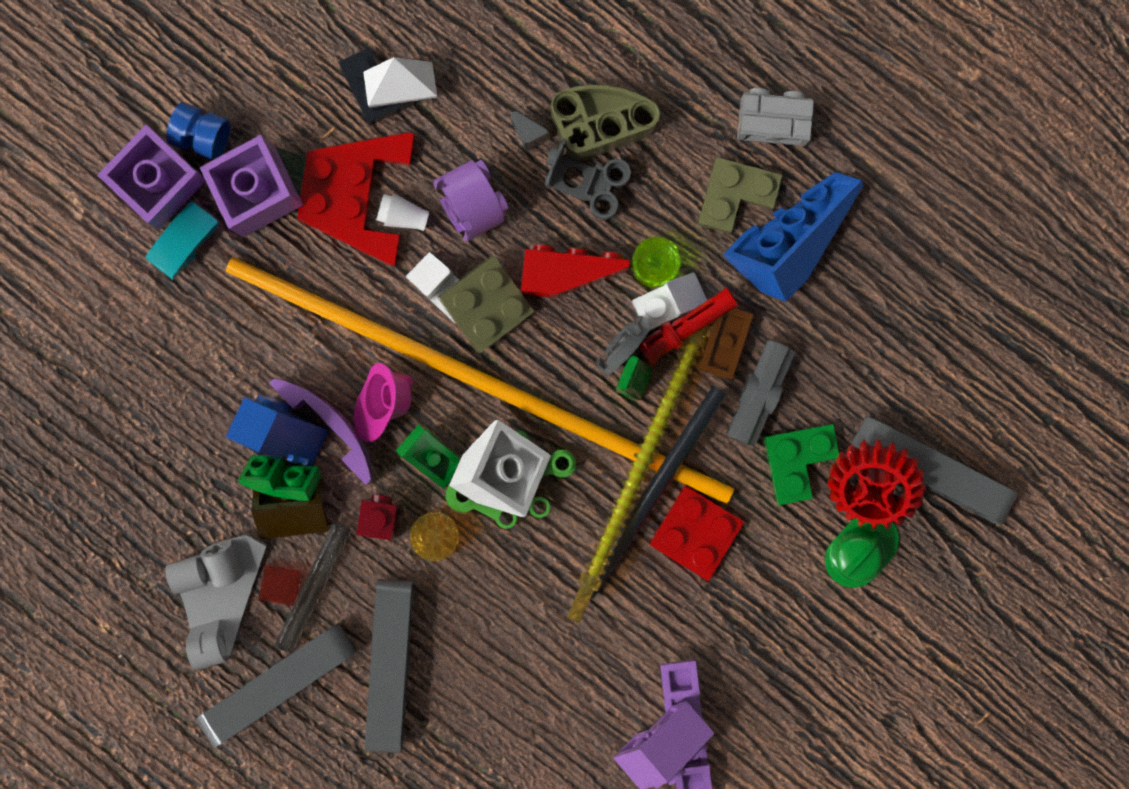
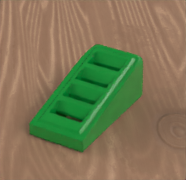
M629 357L616 386V392L636 401L641 400L652 375L651 368L639 358Z

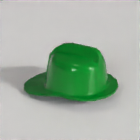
M852 519L826 550L824 561L826 570L831 578L838 584L850 588L864 586L872 581L890 562L898 549L899 536L896 526L892 522V526L888 530L884 524H878V527L873 530L871 523L865 522V524L859 527L858 519Z

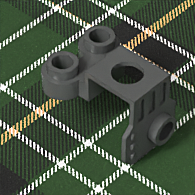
M562 139L560 146L553 145L546 162L551 168L545 177V188L549 189L550 187L583 201L588 200L590 201V211L595 218L599 220L611 219L617 212L618 201L610 190L611 188H622L628 183L631 174L629 165L624 160L612 159L604 167L596 164L595 168L564 156L566 139ZM575 168L582 172L583 182L580 186L570 188L564 183L563 175L568 169ZM611 171H621L623 174L622 179L619 181L612 180L610 177ZM601 201L608 202L610 210L605 213L600 212L597 209L598 203Z

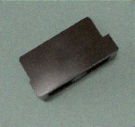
M323 478L320 479L310 501L284 499L253 490L251 512L261 539L328 532L329 528L324 509L325 484Z

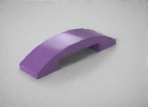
M275 378L269 383L293 409L300 410L308 403L352 449L342 458V461L365 485L371 484L375 480L372 463L363 442L352 425L335 407L314 392L296 384Z
M695 659L660 664L665 713L671 706L687 701L702 718ZM705 751L696 760L690 759L683 767L686 772L675 783L676 789H712L710 768Z

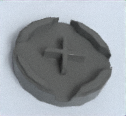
M637 316L635 319L636 323L633 321L630 324L628 323L606 347L605 352L608 356L605 360L601 357L597 359L595 365L602 374L608 376L613 373L644 340L652 324L643 316Z

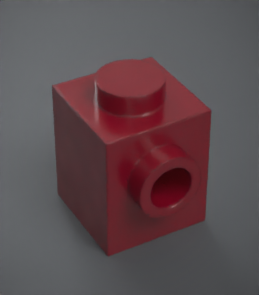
M372 494L371 499L362 500L356 535L390 541L396 539L401 504L392 503L393 497L380 494Z

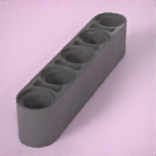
M865 416L852 442L854 446L860 449V444L864 439L870 446H874L878 438L882 446L888 447L894 441L896 451L907 448L909 452L908 458L917 457L918 468H922L924 472L926 489L993 523L1003 526L1018 493L911 437Z
M378 579L365 736L366 751L402 753L414 581Z
M337 623L195 718V721L212 747L216 748L347 660L357 650L340 624Z

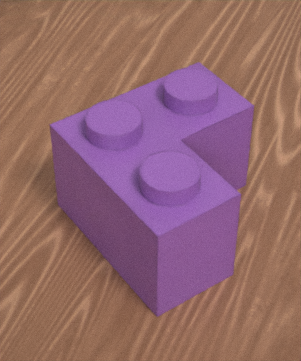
M684 701L671 706L649 730L635 734L613 759L639 789L650 787L657 789L666 783L673 785L685 774L686 770L683 767L689 760H696L708 749L709 746L706 742L715 733L689 703Z

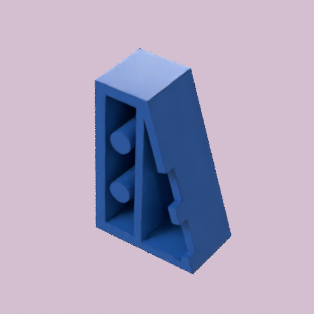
M258 394L256 399L244 397L226 438L261 454L279 459L284 455L288 457L287 460L290 462H299L305 466H312L329 430L289 412L291 409L289 404L276 398L264 397Z

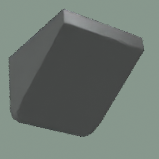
M517 111L511 113V123L525 150L529 151L550 139V132Z

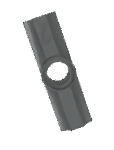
M770 340L766 341L754 372L749 374L738 400L740 404L736 414L733 416L726 436L748 446L755 447L768 415L773 413L783 390L781 384L789 370L795 351L780 343Z

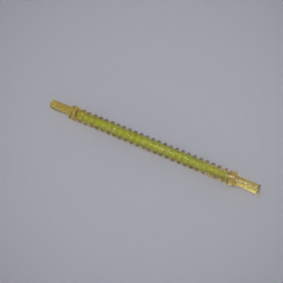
M710 324L685 339L687 345H683L681 348L684 352L677 356L680 362L673 365L676 371L669 374L672 380L666 381L668 389L662 390L664 398L658 399L660 407L654 408L656 416L650 417L652 425L646 426L648 434L642 435L644 443L638 444L640 452L634 454V457L637 459L635 462L630 463V466L633 468L631 471L626 472V475L629 476L628 479L622 481V484L625 485L624 489L618 490L620 498L614 499L616 507L610 508L612 516L606 517L608 525L602 526L604 534L598 536L600 543L599 545H594L596 552L589 555L592 562L585 564L588 570L587 572H582L578 580L581 586L566 617L570 620L580 623L593 591H598L602 583L600 575L606 574L603 568L605 565L610 564L607 560L608 557L614 555V552L611 551L612 547L618 546L616 538L622 537L620 529L626 528L624 520L630 518L628 511L629 509H634L632 505L633 500H638L636 492L642 491L640 483L646 482L644 474L650 473L648 465L654 463L652 456L658 454L656 447L662 445L660 438L666 436L664 429L670 427L668 420L674 418L672 410L678 409L676 401L682 400L680 392L686 391L683 385L690 382L687 376L694 373L691 367L697 365L695 358L701 356L699 349H703L708 341L706 333Z

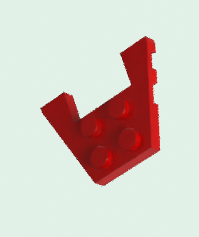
M404 133L307 151L300 195L303 206L298 209L297 219L389 266L396 267L400 235L365 229L375 162L411 166L415 134Z

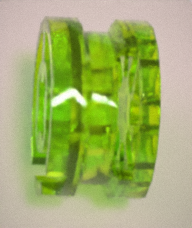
M651 237L643 240L636 247L632 257V271L635 278L642 285L649 288H660L666 282L673 280L681 266V256L678 253L677 247L670 240L663 237Z

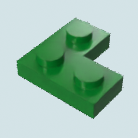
M833 424L763 437L776 504L783 505L813 499L806 465L837 459L839 451Z

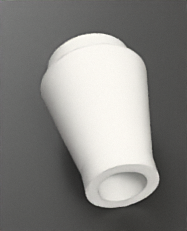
M394 193L392 196L384 194L376 220L384 222V226L412 228L424 231L429 211Z

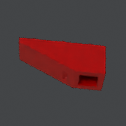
M533 245V250L525 249L521 293L522 295L558 298L628 272L630 260L622 259L623 254L614 252H602V257L588 256V251L584 249L569 248L567 253L554 252V247Z

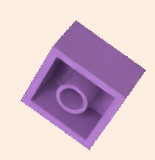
M147 125L97 175L148 224L159 230L206 182L205 178Z
M262 135L200 167L228 229L242 237L303 206L276 147Z

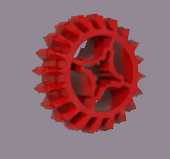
M879 438L875 441L874 446H870L865 439L861 442L860 449L851 444L847 449V453L840 452L837 456V461L832 464L830 469L831 476L828 479V486L831 490L829 495L831 501H836L835 507L837 512L846 511L845 517L847 521L857 518L859 527L867 522L871 523L873 530L878 527V524H884L889 530L893 521L902 526L905 518H913L916 508H920L923 503L926 484L924 483L923 469L918 468L917 457L908 458L909 452L907 448L896 451L894 441L888 447L882 446ZM854 473H857L859 476L858 483L852 487L849 478ZM902 482L905 489L896 496L893 491L896 489V485Z

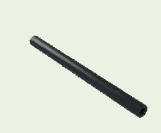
M714 385L711 387L615 534L597 573L592 577L591 571L580 588L584 594L595 599L728 394Z

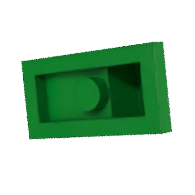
M419 424L395 450L404 460L442 489L452 480L461 460L458 455L427 429L425 430Z

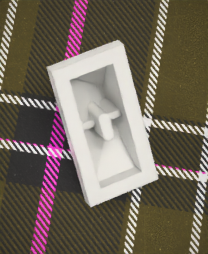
M393 57L363 72L369 107L437 98L432 62Z

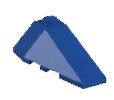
M837 172L833 173L801 195V201L786 211L781 207L773 213L774 219L761 228L754 225L746 230L724 253L726 260L760 292L787 302L808 280L862 189V180Z

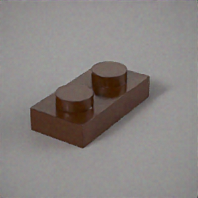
M734 308L713 322L698 368L699 371L732 381L754 314Z

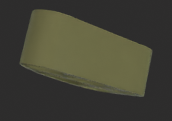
M586 85L561 90L556 93L551 103V117L560 143L562 139H566L564 153L568 158L575 161H582L651 136L657 128L660 117L658 106L650 99L632 91L606 85ZM562 104H570L576 111L570 116H564L557 109ZM638 113H646L651 117L652 122L648 125H641L636 122L634 116ZM606 124H613L619 128L620 133L610 137L603 133L602 127ZM579 136L580 141L585 139L584 146L577 147V143L573 144V137Z

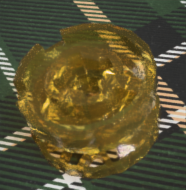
M430 512L419 517L410 531V543L414 552L428 561H441L449 557L457 549L460 542V529L457 522L449 514L443 512Z

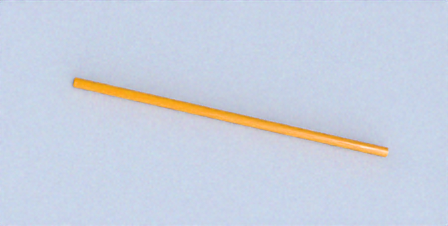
M232 257L228 262L226 272L638 462L644 446L238 258ZM653 451L646 467L657 471L666 457ZM683 464L673 478L726 504L729 502L734 488Z

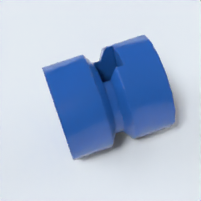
M180 102L169 120L166 140L169 145L185 151L193 148L196 155L213 161L220 157L225 150L230 135L231 121L212 112L204 115L201 108L186 102Z

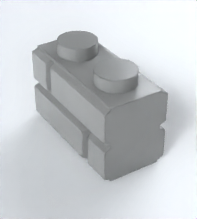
M750 89L749 93L743 94L740 101L737 140L806 146L811 137L814 100L804 98L805 94L797 91H788L784 93V96L770 95V90Z

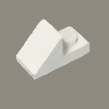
M429 252L411 270L406 278L454 322L437 296L459 279L448 267Z
M693 272L666 282L664 286L632 300V304L638 316H643L652 324L649 330L651 331L661 326L665 321H672L687 314L707 301V298Z

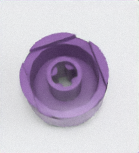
M470 160L433 180L436 191L440 188L443 189L445 197L439 200L451 223L458 233L465 230L463 239L466 242L503 223L504 211L508 210V205L499 190L494 192L488 180L491 179V175L482 160L476 163Z

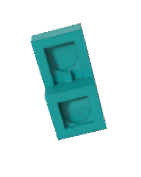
M191 201L161 234L145 256L146 260L173 280L196 257V250L218 229L219 221Z

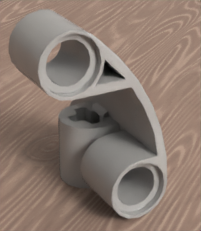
M248 533L210 545L200 555L166 565L165 572L168 585L173 594L181 595L187 614L190 631L186 641V652L189 663L194 671L227 662L230 658L244 610L267 544Z

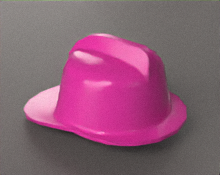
M376 363L371 367L354 408V427L359 438L365 442L377 440L385 431L389 421L399 418L408 412L411 403V389L414 382L412 377L391 372L390 368L384 363Z

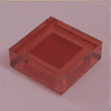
M265 565L259 600L294 606L301 570Z

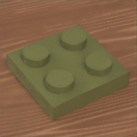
M490 256L437 296L477 353L483 352L534 312L495 256Z

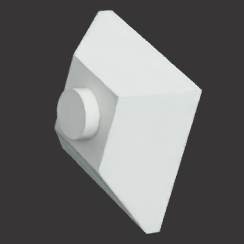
M495 420L462 455L449 486L478 504L525 517L551 455L501 421Z

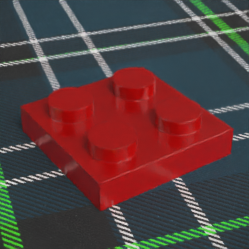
M684 485L650 540L649 545L709 582L744 521Z

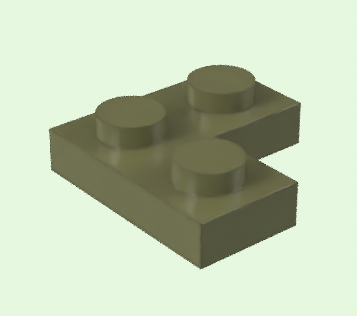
M716 157L697 225L730 234L740 202L772 210L775 205L782 175Z

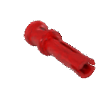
M726 287L673 323L670 321L663 322L661 328L646 337L639 345V348L649 363L654 366L657 364V359L674 348L676 350L681 349L685 339L739 305Z

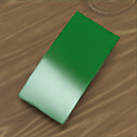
M251 455L238 481L242 486L267 495L291 500L310 501L322 475L318 466H287L283 457L279 459L268 455Z

